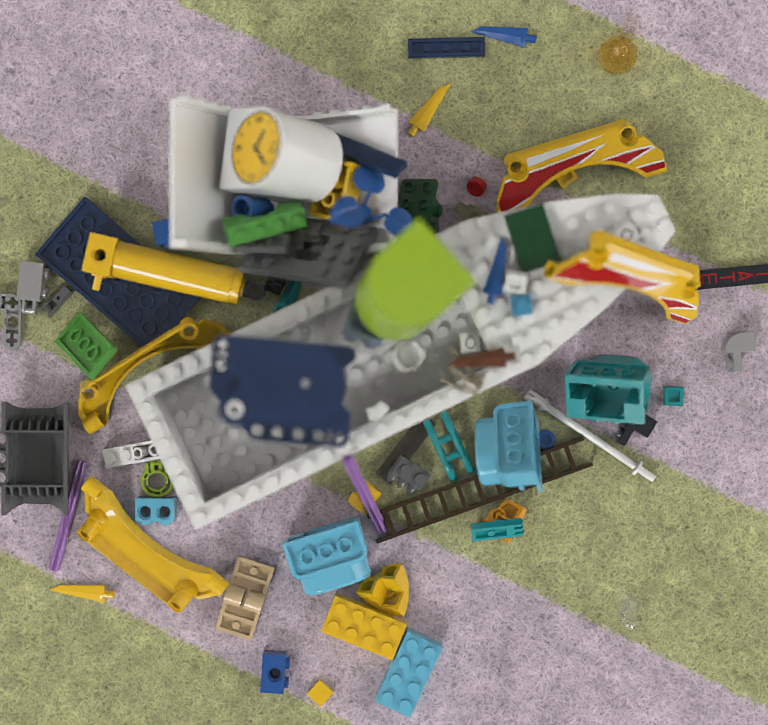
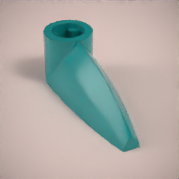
M291 280L277 305L274 306L273 314L277 312L278 308H286L296 303L302 281Z

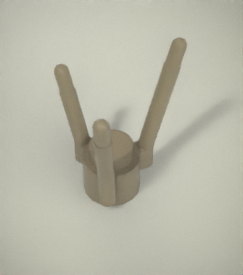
M453 347L451 348V351L457 358L462 357ZM448 365L449 370L464 380V386L445 378H441V381L464 391L466 394L472 393L476 395L484 384L480 380L481 376L471 367H465L471 373V375L469 374L466 377L457 369Z

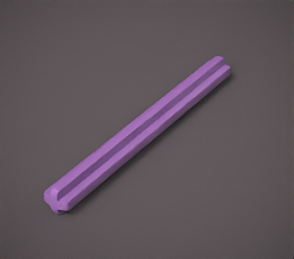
M351 454L344 455L342 462L376 531L379 534L385 533L387 527L354 457Z
M84 460L76 462L69 489L68 515H62L49 564V569L53 571L60 569L88 465V462Z

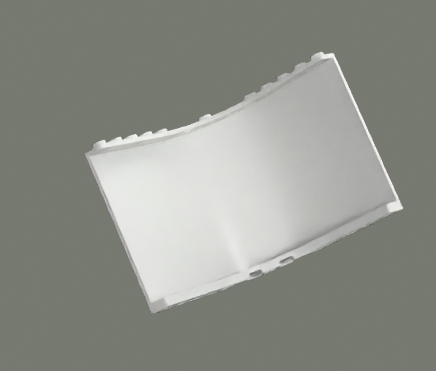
M179 95V98L170 99V248L245 255L237 253L235 246L229 245L224 236L221 219L232 217V202L237 196L243 195L220 189L228 116L231 109L229 105L205 102V99L202 98L192 99L191 95ZM379 104L378 108L362 106L361 110L346 108L345 112L330 110L329 114L314 112L313 115L296 116L330 127L337 134L398 158V110L391 108L389 104ZM343 158V160H342V161H346V162L355 163V162L350 161V160L345 159V158ZM382 174L385 181L383 191L379 194L372 192L366 204L372 211V217L383 213L389 214L392 208L398 207V177L394 179ZM360 190L358 206H361L368 191ZM270 201L272 204H274V211L277 209L279 204H283ZM300 203L304 208L306 218L328 220L309 216L311 203ZM385 217L373 220L371 223L369 221L365 223L366 226H374L377 229V234L366 254H379L397 238V236L385 229L383 225ZM309 238L298 239L297 242H304V249L310 248ZM323 240V245L328 243V241Z

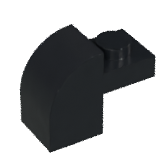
M645 414V424L622 422L624 427H620L617 430L615 442L625 446L634 431L648 438L658 421Z

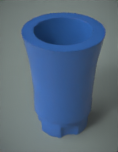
M243 195L237 196L231 205L232 216L241 214L247 217H259L274 211V204L269 199L251 198Z

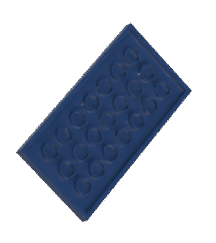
M84 197L35 253L39 259L141 347L177 326L202 298L109 277L106 279L102 278L99 291L93 290L95 276L82 271L90 232L118 238L127 243L142 245L87 197ZM105 252L101 256L102 260L106 257Z

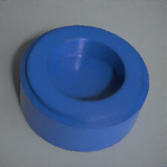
M549 430L540 431V447L543 449L553 447L556 440L555 435Z

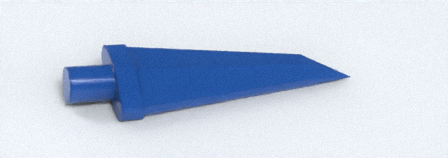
M482 26L471 31L475 34L524 48L526 42L536 43L537 35L527 34L528 28Z
M503 236L501 237L482 293L488 294L486 304L494 305L496 296L502 297L507 253Z

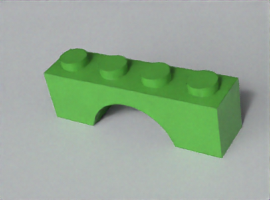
M298 200L279 204L275 211L264 216L247 217L240 214L221 219L224 236L230 246L307 227L305 211Z

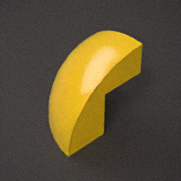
M400 563L381 567V572L375 576L370 575L360 584L356 594L376 609L394 616L404 617L409 599V583L404 566Z

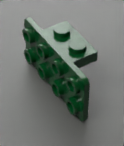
M403 179L398 197V208L406 210L411 215L413 223L419 218L434 235L438 234L440 229L439 218L443 214L442 205L436 199L438 181L436 179Z

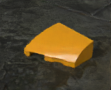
M506 499L497 509L491 510L483 522L516 518L523 519L527 509ZM513 537L502 538V540L510 544Z

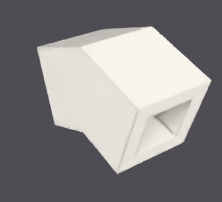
M381 400L375 407L367 408L369 421L382 419L390 408Z

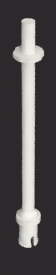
M529 389L526 393L527 395L524 396L523 399L532 401L537 410L547 411L632 468V475L638 472L651 482L656 478V475L642 467V460L636 463L551 406L548 398L541 397L532 389Z

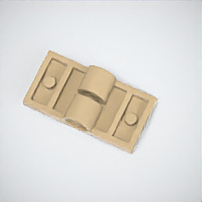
M241 555L238 556L230 584L225 593L221 612L215 627L216 630L252 641L275 566Z

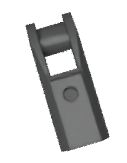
M63 284L41 307V310H45L48 313V317L51 318L74 292ZM52 302L57 304L54 308L50 306Z

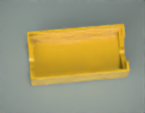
M336 592L322 625L321 632L393 660L407 626V620L385 613L371 605Z

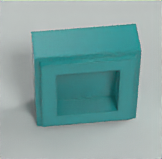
M663 386V405L683 406L684 387Z

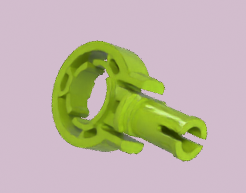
M161 459L150 461L151 471H149V461H146L145 470L141 475L143 491L152 497L165 496L173 487L172 481L165 491L162 490L166 488V485L161 488L149 486V489H147L144 484V480H146L147 486L149 485L148 478L153 473H161L166 477V484L168 485V478L170 477L167 475L165 467L163 470Z

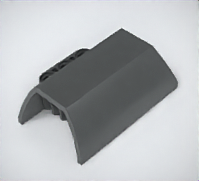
M2 402L0 433L5 436L6 440L4 444L0 443V453L5 455L6 460L4 463L0 462V472L5 475L6 479L4 482H0L1 515H7L12 509L22 504H51L61 510L63 515H68L69 402H64L53 408H21L8 402Z

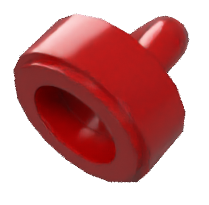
M473 176L468 181L466 188L471 195L478 197L483 195L487 186L483 179Z

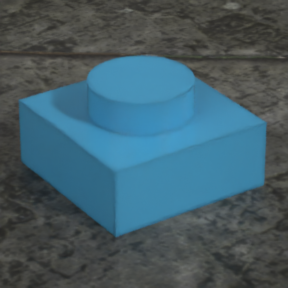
M531 294L510 296L512 316L533 314Z

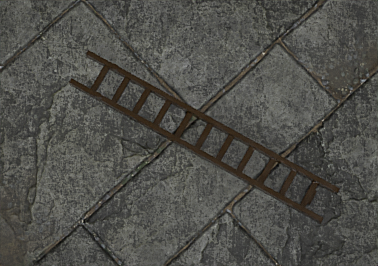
M583 436L540 451L541 456L546 454L553 475L543 478L542 484L594 466L591 461L576 466L569 446L584 441ZM564 448L571 468L558 473L551 452ZM478 474L380 509V513H384V522L391 534L376 539V543L390 540L536 487V485H526L525 490H520L516 486L517 488L503 493L500 484L495 486L499 495L485 499L478 480ZM474 481L481 501L467 506L460 485ZM456 487L463 508L449 512L442 492ZM438 494L445 514L432 519L424 498ZM420 500L427 521L413 525L406 505ZM402 507L409 527L396 532L388 511Z

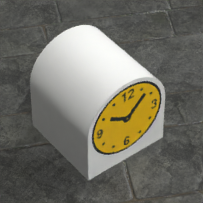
M267 107L230 109L220 189L251 197L269 199L276 203H286L298 200L299 203L320 201L331 192L341 172L343 152L340 139L330 127Z

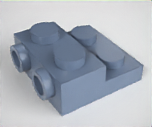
M354 294L341 335L345 336L344 339L349 342L355 343L356 340L364 342L363 346L369 349L380 347L383 338L370 332L359 319L355 307Z

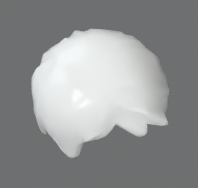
M414 341L399 343L395 346L392 353L394 364L402 371L416 369L424 359V356H426L424 350L418 347V343Z

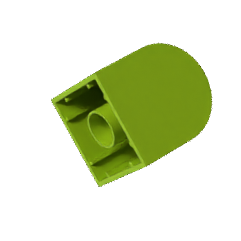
M418 218L377 255L361 277L355 291V307L363 325L374 335L392 341L406 340L423 331L477 281Z

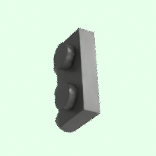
M400 454L388 472L387 481L391 482L398 478L397 487L401 488L407 485V494H411L418 489L421 490L431 474Z

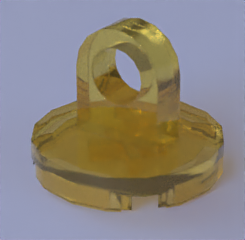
M612 36L605 40L598 52V61L602 69L612 75L625 74L634 66L637 59V50L633 42L623 36Z

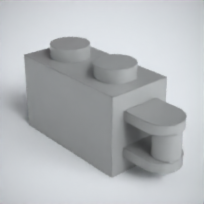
M20 261L17 299L22 300L21 311L23 314L37 315L39 302H44L45 298L47 299L49 290L46 287V281L50 278V268L45 263ZM28 301H33L32 307L28 306Z

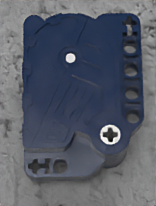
M219 335L213 340L209 389L220 402L218 406L220 418L228 425H239L253 440L343 447L349 440L351 414L342 404L348 385L346 368L355 361L356 352L352 347L343 345ZM223 338L228 343V347H224L223 353H228V357L217 356V352L222 353V347L218 344L223 341ZM220 359L225 360L227 364L223 371H220L216 366L217 361ZM254 425L262 427L263 432L260 436L253 434L252 427ZM274 427L282 428V437L277 438L273 435L272 430ZM299 428L303 430L304 437L299 440L294 438V429ZM321 430L325 434L324 440L316 441L313 437L314 432ZM328 431H332V436H337L338 432H341L345 439L341 443H337V439L331 438V443H328Z

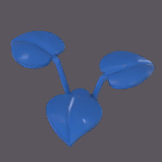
M363 165L355 170L353 180L360 190L368 191L361 206H358L355 198L342 196L334 204L330 215V223L350 228H356L360 225H365L367 221L371 223L373 220L385 217L386 219L383 222L385 229L397 237L413 223L411 215L406 210L398 207L392 208L389 214L383 213L372 217V211L366 204L372 192L379 194L383 191L385 181L382 173Z

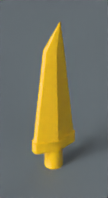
M451 83L440 87L414 117L409 120L408 123L413 125L408 131L410 136L414 137L418 130L425 132Z
M61 584L50 589L51 591L105 603V598H115V591L106 590V585Z

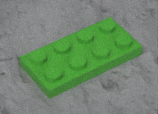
M81 312L76 314L55 340L84 374L92 380L102 371L118 350Z

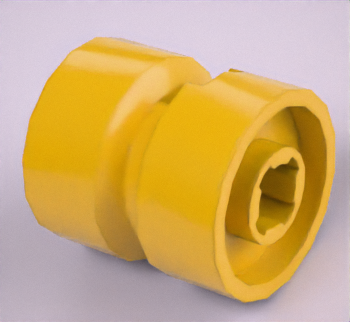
M365 480L376 502L382 492ZM352 492L347 502L367 515L368 513L358 492Z

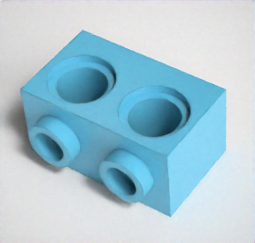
M139 496L135 498V522H141V525H152L153 522H160V525H171L172 522L177 520V497ZM144 506H148L151 509L149 516L143 513L142 509ZM163 506H167L170 509V515L166 516L162 513L161 509Z

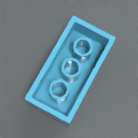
M407 627L375 695V702L410 718L442 650V643Z

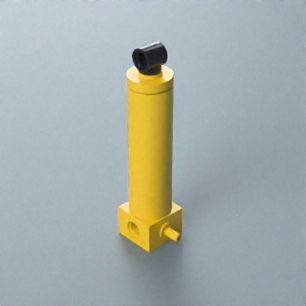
M90 232L82 271L95 276L93 290L99 291L102 278L106 279L109 277L237 306L243 297L259 301L266 295L265 286L261 282L245 279L246 273L240 272L239 268L127 243L118 238ZM105 252L106 257L102 260L101 256ZM253 286L261 288V293L258 296L251 294Z

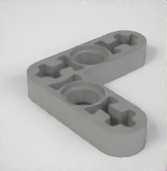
M0 294V311H4L3 342L8 349H18L23 342L22 300L17 299L16 294ZM14 297L18 301V305H15V308H13V305L5 304V301H13ZM13 316L18 319L16 327H11L9 324V319ZM8 330H18V333H14V339H17V343H14V346H12V343H9L13 333H8Z

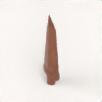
M504 347L456 358L449 365L452 367L504 368L507 367L506 361L516 360L515 352L505 353Z

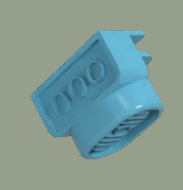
M532 401L498 405L493 411V417L479 418L475 424L476 465L481 484L484 486L503 484L506 487L518 486L520 490H525L526 485H536L538 491L543 492L539 421Z
M359 515L286 537L282 544L293 577L301 581L306 595L322 594L364 580L371 574L366 557L367 543Z

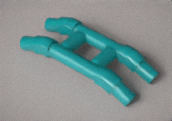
M444 411L440 415L449 432L448 434L438 438L430 419L423 421V424L450 481L453 482L457 480V476L450 461L461 457L468 473H473L474 467L448 412ZM453 440L457 450L446 455L442 444Z

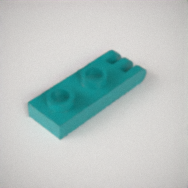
M516 518L471 524L472 542L523 536V519Z

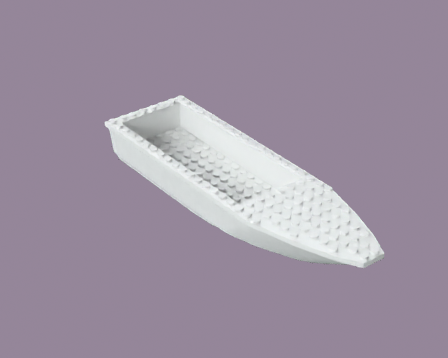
M610 194L543 204L561 260L559 263L583 251L586 252L590 248L589 235L593 231L602 230L611 234L626 222H629L640 237L634 243L658 252L662 250L676 231L659 195ZM525 207L468 219L435 235L477 282L423 331L410 339L401 341L383 339L380 347L369 349L363 346L364 342L358 340L355 343L349 342L344 339L345 336L341 335L356 287L367 269L355 274L348 288L330 286L230 334V336L343 345L352 347L355 350L356 359L346 368L348 385L345 399L342 402L351 414L349 440L345 446L339 448L253 440L239 425L231 426L226 424L219 416L218 406L220 402L209 389L213 343L125 386L194 529L197 530L342 460L344 455H352L474 396L472 393L466 394L464 391L441 381V378H445L464 386V380L446 367L457 358L451 351L452 347L462 357L504 347L505 353L515 352L516 360L506 361L507 367H471L481 376L480 380L484 382L478 391L480 393L541 363L599 315L626 288L611 285H565L545 278L543 267L527 272L525 294H531L533 314L512 316L510 296L523 294L504 291L508 270L520 271L504 215L530 208ZM503 236L507 247L502 297L496 296L494 305L486 304L488 294L482 293L501 237ZM302 326L310 328L309 338L305 341L299 338V336L303 339L307 337V335L304 336L300 333ZM303 328L302 332L306 334L308 332V329ZM478 331L481 351L461 353L459 333ZM223 338V341L218 344L222 347V353L217 352V356L228 357V353H223L224 347H228V343ZM403 341L418 343V347L422 348L426 354L420 365L414 370L402 371L393 362L392 353L394 348ZM220 359L217 361L216 366L220 371H223L227 364L225 360ZM453 367L466 377L469 374L471 375L465 367ZM380 400L390 408L382 419L369 421L367 408L375 407ZM254 425L252 427L253 434L260 436L263 432L262 427ZM281 427L273 428L272 433L275 437L280 438L283 436ZM296 428L293 431V436L298 440L302 439L304 432ZM316 430L313 437L316 441H322L325 438V434L321 430ZM328 431V443H331V438L337 439V443H341L345 439L341 432H338L337 436H332V431Z

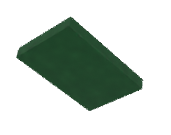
M543 204L504 215L520 272L527 273L543 268L549 261L561 262Z

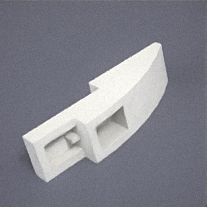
M152 440L102 450L106 469L160 459Z

